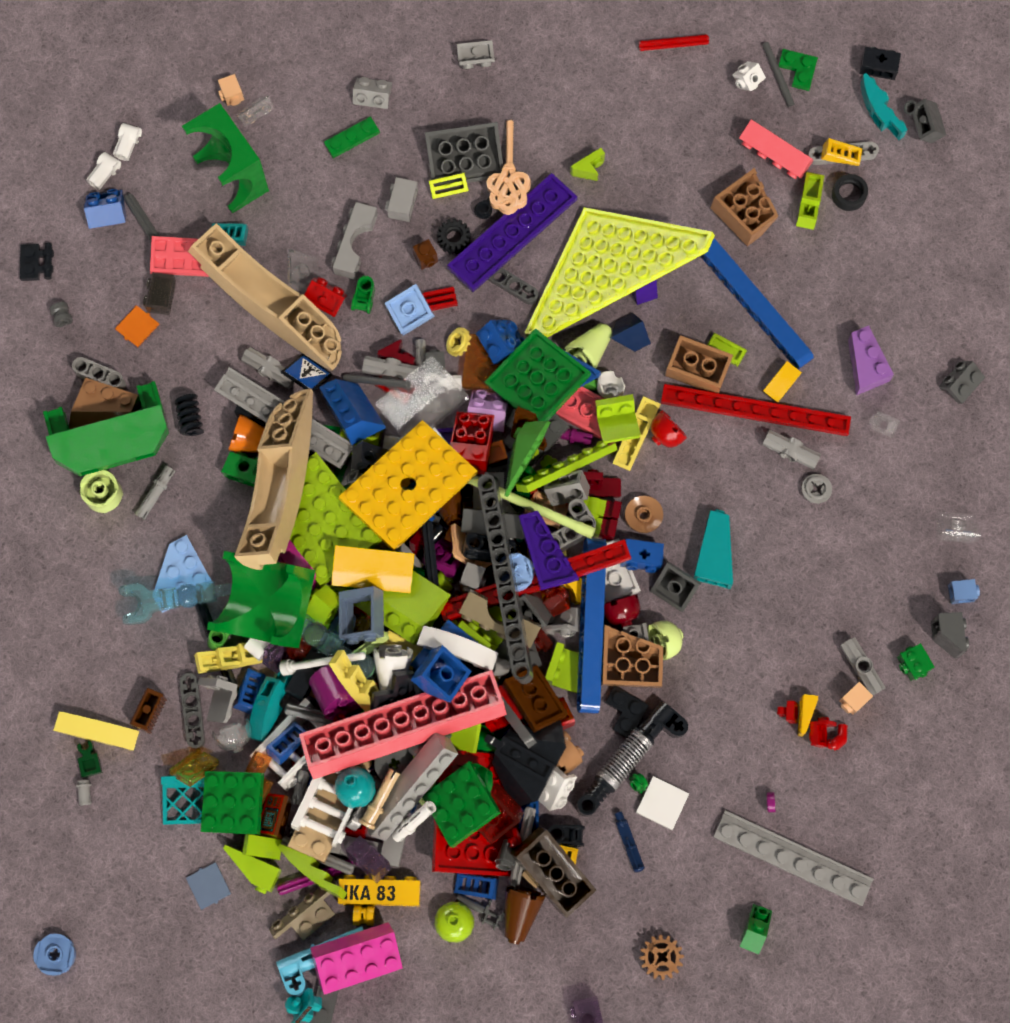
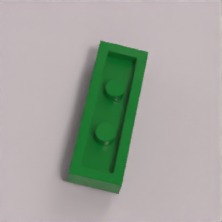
M370 116L324 141V145L332 158H335L378 135L380 130Z

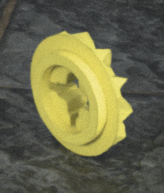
M459 327L451 332L446 343V348L450 355L454 357L462 356L463 351H467V346L471 345L469 342L472 338L469 335L470 331Z

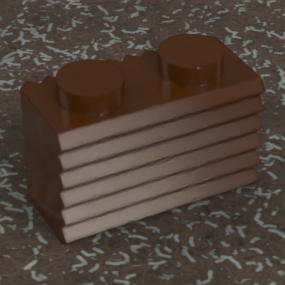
M146 688L129 724L134 728L151 734V730H154L153 727L156 726L155 723L159 719L158 716L161 715L160 712H162L167 698L157 691Z

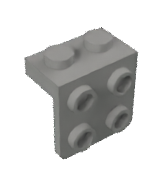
M208 675L207 678L199 677L197 685L214 690L207 721L227 723L232 715L231 708L237 696L238 685L228 682L227 677L219 675Z

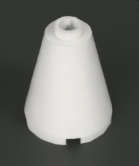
M383 644L379 645V649L374 648L373 656L380 691L391 689L393 672L409 670L413 658V650L407 647V650L401 649L402 645Z

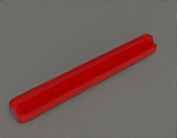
M705 34L639 41L638 46L640 51L708 45L709 36Z

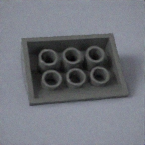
M497 122L424 132L432 180L465 173L466 182L469 183L487 180L492 174L502 172L503 160ZM462 178L443 181L433 185L437 187L462 181Z

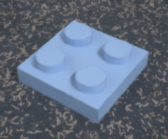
M417 284L385 302L388 311L403 336L435 317Z

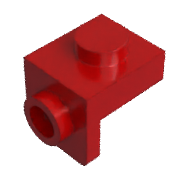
M828 717L817 718V721L810 722L809 740L811 746L827 747V727H835L837 723L830 721Z

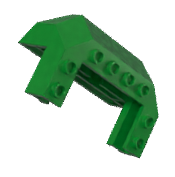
M155 381L146 385L136 386L143 410L78 428H69L66 413L63 411L62 406L55 410L43 411L49 436L45 437L56 464L78 476H84L156 456L169 434V429Z

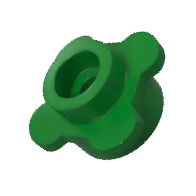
M640 773L633 774L629 778L632 789L636 792L638 791L639 794L643 793L642 791H645L646 787H648L646 778Z

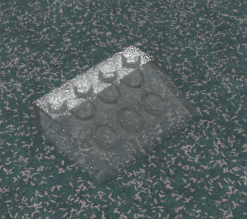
M431 355L403 379L411 382L409 389L394 387L374 405L398 433L404 437L422 420L433 429L468 400L469 396Z

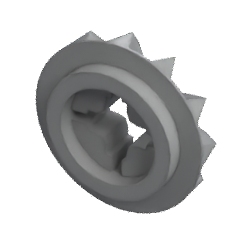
M812 474L803 481L801 491L804 498L810 501V503L820 504L830 498L832 484L827 477L821 474ZM813 485L816 487L823 485L820 489L821 494L818 492L811 493L814 488Z

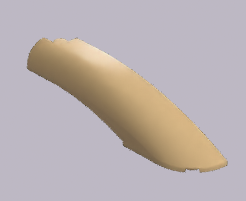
M217 223L190 247L188 252L201 264L200 268L246 311L310 359L330 371L335 369L342 354L339 332L334 324L304 294H299L265 269L243 250Z
M312 388L290 395V399L285 401L284 404L279 403L267 420L257 448L259 452L251 507L234 556L242 565L251 569L262 570L266 564H276L279 554L286 552L297 517L307 470L312 425Z

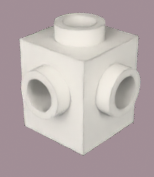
M749 61L739 66L738 70L733 74L736 86L741 90L747 91L756 89L758 84L766 78L759 64Z

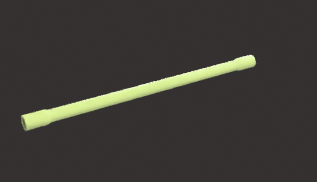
M474 476L468 484L478 488L479 477ZM486 483L484 488H490L492 483ZM499 487L502 499L531 512L538 511L541 516L592 539L596 528L571 519L513 492L506 497L504 496L505 489Z

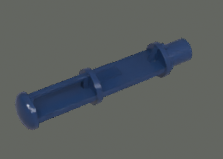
M622 811L615 813L616 825L633 871L636 873L641 872L645 869L628 821L624 818Z

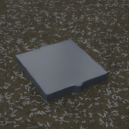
M216 862L204 869L200 868L198 872L186 878L201 910L213 903L218 904L219 900L231 894Z

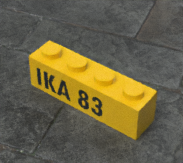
M344 875V879H339V886L347 894L344 900L338 898V904L420 907L421 881L416 880L417 877L409 876L404 877V880H396V876H384V880H376V876H364V879H356L355 875Z

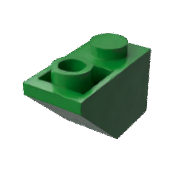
M753 904L742 935L741 948L756 954L760 953L767 938L772 916L771 910Z

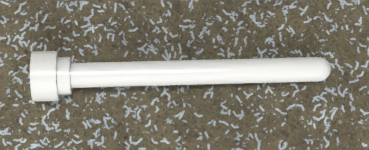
M364 652L347 654L350 662L366 658ZM333 656L295 662L291 659L282 660L279 665L280 672L283 676L292 675L296 670L329 665Z

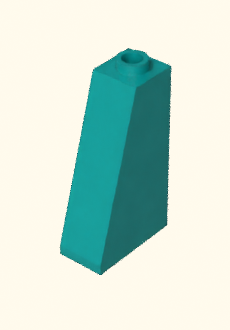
M710 510L693 578L700 582L731 589L733 585L730 518L722 510Z

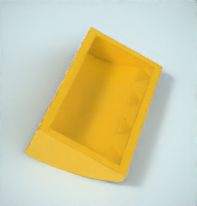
M335 545L331 585L352 588L374 586L383 591L411 593L415 554Z

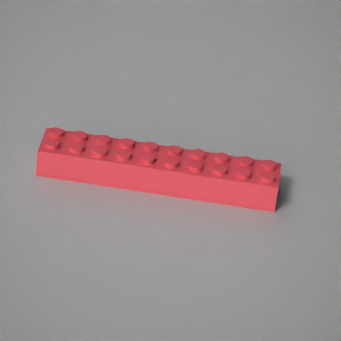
M490 670L467 678L451 702H446L424 692L301 733L299 737L308 769L314 780L427 742L434 733L445 736L505 716L507 713L493 671Z

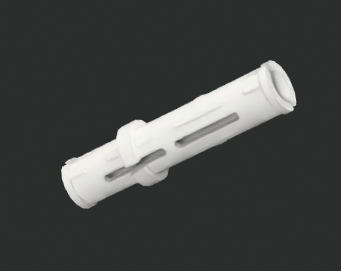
M426 801L408 819H404L400 826L392 833L393 839L396 842H401L407 835L413 834L416 828L436 811L435 804L431 801Z

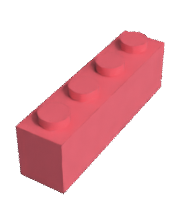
M752 119L739 137V139L743 140L741 143L743 146L750 150L752 147L758 150L756 154L763 159L769 157L773 160L771 164L781 169L783 166L788 170L786 174L794 179L797 176L802 179L814 161Z

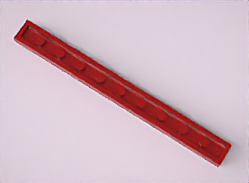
M664 384L661 404L842 436L849 435L851 416L668 384Z
M625 539L568 558L570 566L578 577L631 560ZM535 571L532 583L526 589L518 592L519 596L525 593L531 594L540 591ZM496 583L475 590L488 598V608L499 605ZM468 593L448 599L441 611L445 623L448 620L452 621L461 618L462 614L459 613V610ZM513 593L506 594L504 600H510L513 597Z

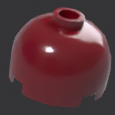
M638 594L604 604L605 619L613 625L620 624L621 628L632 625L631 620L638 617L641 609Z

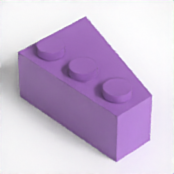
M866 326L852 332L848 343L856 395H859L890 382L894 374L870 327Z

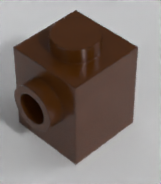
M429 239L412 247L413 255L421 270L432 267L438 262L437 253Z

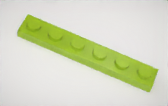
M602 441L596 443L597 446L585 448L580 454L570 455L565 461H558L553 463L550 468L538 470L536 475L522 478V481L516 484L517 491L529 493L616 451V443L604 444Z

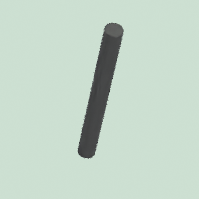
M765 42L762 44L787 106H793L795 103L770 44Z
M344 374L343 380L348 382L408 389L411 386V382L405 380Z

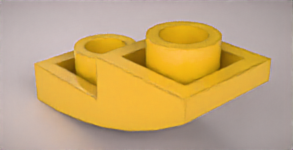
M786 361L763 391L776 402H779L802 372Z

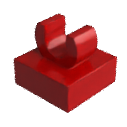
M787 701V707L777 708V715L779 717H786V721L790 724H798L799 704L795 701Z

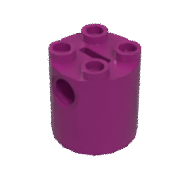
M330 665L321 667L310 677L309 685L326 719L334 720L337 716L340 721L339 714L349 718L351 713L360 708L359 704L350 696L338 680Z

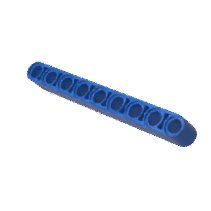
M714 238L708 252L700 257L709 267L713 268L712 271L716 276L725 282L723 284L728 290L736 295L735 298L739 303L748 309L747 312L751 317L760 323L759 326L762 330L772 337L771 340L779 350L782 349L784 351L782 353L791 364L794 363V367L799 370L814 359L811 350Z
M585 538L583 553L606 546V539ZM606 568L582 576L577 682L578 713L598 714L600 711Z

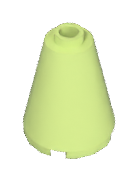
M599 323L567 344L564 349L569 354L596 369L611 340L612 330L607 324Z

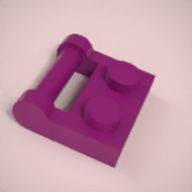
M441 538L435 544L437 570L442 571L446 577L452 578L462 562L455 559L451 565L447 563L453 556V545L451 542Z

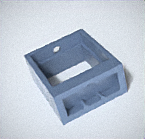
M371 586L339 592V638L347 641V644H358L362 640L372 642L376 641V638L384 637L383 590ZM371 601V630L354 633L353 604Z

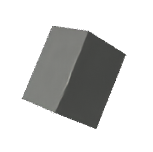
M667 562L650 592L683 613L699 589L701 582L672 563Z

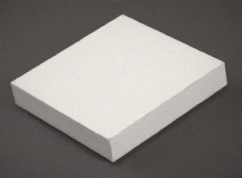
M653 776L636 813L673 830L689 793Z

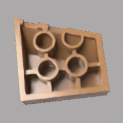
M755 168L715 196L711 205L714 213L747 247L760 238L778 218L770 198L767 197L762 182L757 177Z
M85 377L71 410L69 428L74 429L136 412L141 406L140 398L137 394Z
M604 625L602 686L661 688L663 646Z

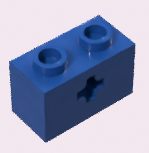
M633 539L625 540L631 560L620 563V567H626L627 570L642 569L647 573H655L663 566L664 544Z

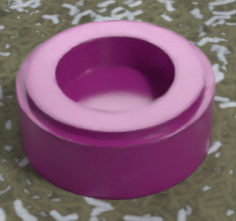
M767 792V812H776L774 792Z

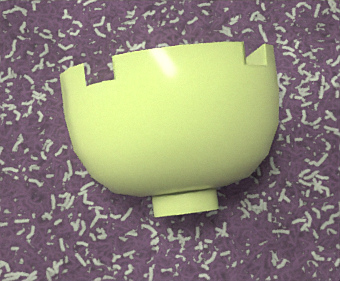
M657 621L647 627L649 641L652 639L653 643L663 646V660H668L678 654L683 643L681 629L670 621Z

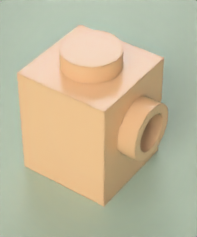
M235 74L218 80L221 89L218 91L221 101H226L227 106L238 105L244 100Z
M858 682L841 698V707L848 714L854 715L873 695Z

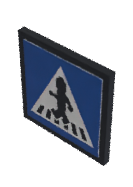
M301 354L281 371V374L303 389L312 388L313 392L332 376L331 372L304 354Z

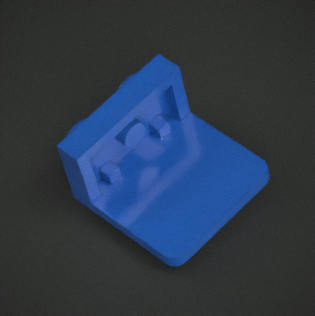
M490 320L476 332L493 364L500 363L525 340L520 335L517 325L511 320Z

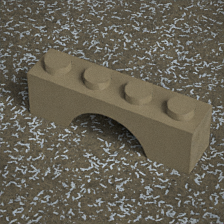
M470 589L459 610V613L462 614L461 617L469 622L474 620L480 623L479 626L487 631H490V629L496 631L497 636L506 640L503 622L498 621L491 615L488 609V598ZM523 616L528 647L531 648L541 628V624ZM514 631L511 638H517L520 635V631Z

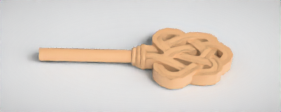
M512 120L506 122V163L501 173L492 174L486 181L487 189L490 192L491 206L494 209H499L500 212L506 215L513 214L527 204V192L531 187L529 176L524 172H516L513 164L514 122Z

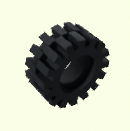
M448 219L446 224L443 222L442 227L439 226L437 232L440 248H443L444 252L448 251V254H452V252L458 254V251H464V248L466 249L468 244H470L471 238L469 227L467 228V224H463L460 219L459 222H456V219H453V222H450V219ZM452 231L460 233L461 239L458 242H450L447 239V235Z

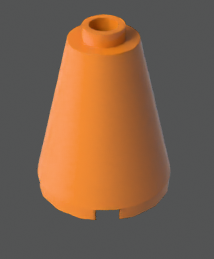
M240 414L229 450L232 452L258 454L257 448L265 427Z

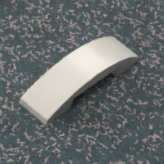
M423 626L416 644L429 650L443 645L456 658L472 663L473 666L485 671L493 670L498 656L497 652L479 643L428 626Z

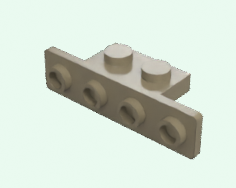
M333 879L331 883L339 886ZM319 887L315 892L308 894L298 906L292 907L286 916L276 920L269 929L274 939H277L291 926L302 940L310 936L335 915L333 910L324 901L330 893Z

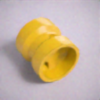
M354 905L353 926H360L361 924L374 926L375 906L368 905L367 907H362L361 905Z

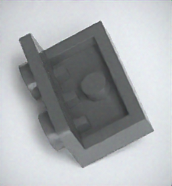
M973 361L958 362L954 367L955 369L943 379L942 384L939 386L941 390H947L958 404H963L985 378Z

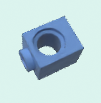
M975 579L952 581L948 585L951 604L974 602L980 595V589L976 585Z

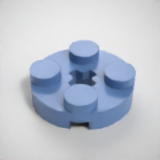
M49 934L36 944L33 954L34 962L44 974L52 976L61 975L69 971L74 964L76 958L74 943L65 935ZM55 949H58V953H60V956L57 957L55 961H53V957L50 956V952H54Z

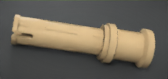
M391 768L388 769L373 801L366 805L368 808L365 814L358 820V822L373 830L379 815L384 812L382 808L398 777L401 775L396 771L393 778H391L394 772Z

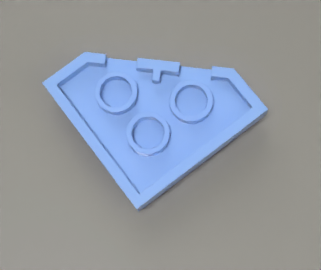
M187 535L169 544L153 592V597L162 613L191 598L193 593L197 591L202 592L214 585Z

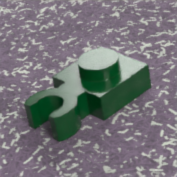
M88 741L89 747L86 750H83L82 744L79 743L77 745L78 751L83 755V757L77 758L82 778L103 773L98 753L92 754L94 744L91 741Z

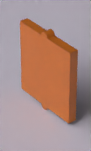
M136 305L115 330L123 335L125 340H129L138 348L159 326V323L150 316V313H146Z

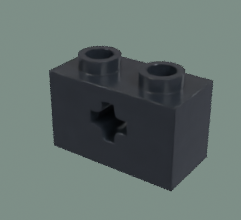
M865 47L859 74L864 75L867 73L869 76L895 80L899 69L901 53L893 50H881L876 47Z

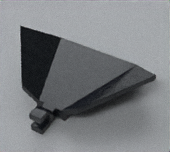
M561 720L534 733L529 725H524L537 742L531 748L525 745L513 727H510L501 740L491 734H487L484 741L497 748L494 752L492 764L513 809L539 800L566 749Z

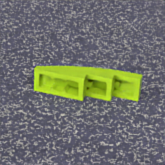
M279 844L278 848L289 862L310 881L326 892L344 900L347 892L340 886L331 883L333 877L329 873L318 869L320 863L316 859Z

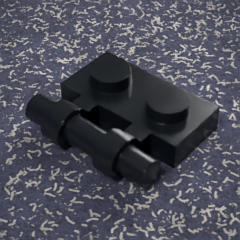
M45 243V249L40 251L39 244L20 245L21 281L40 280V273H44V279H52V273L54 272V266L52 265V258L54 257L52 243ZM40 258H44L43 266H40Z

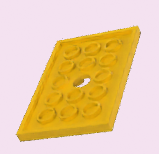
M422 420L339 496V500L388 547L395 551L476 476L478 471ZM412 478L416 482V487L413 490H404L401 487L402 480Z

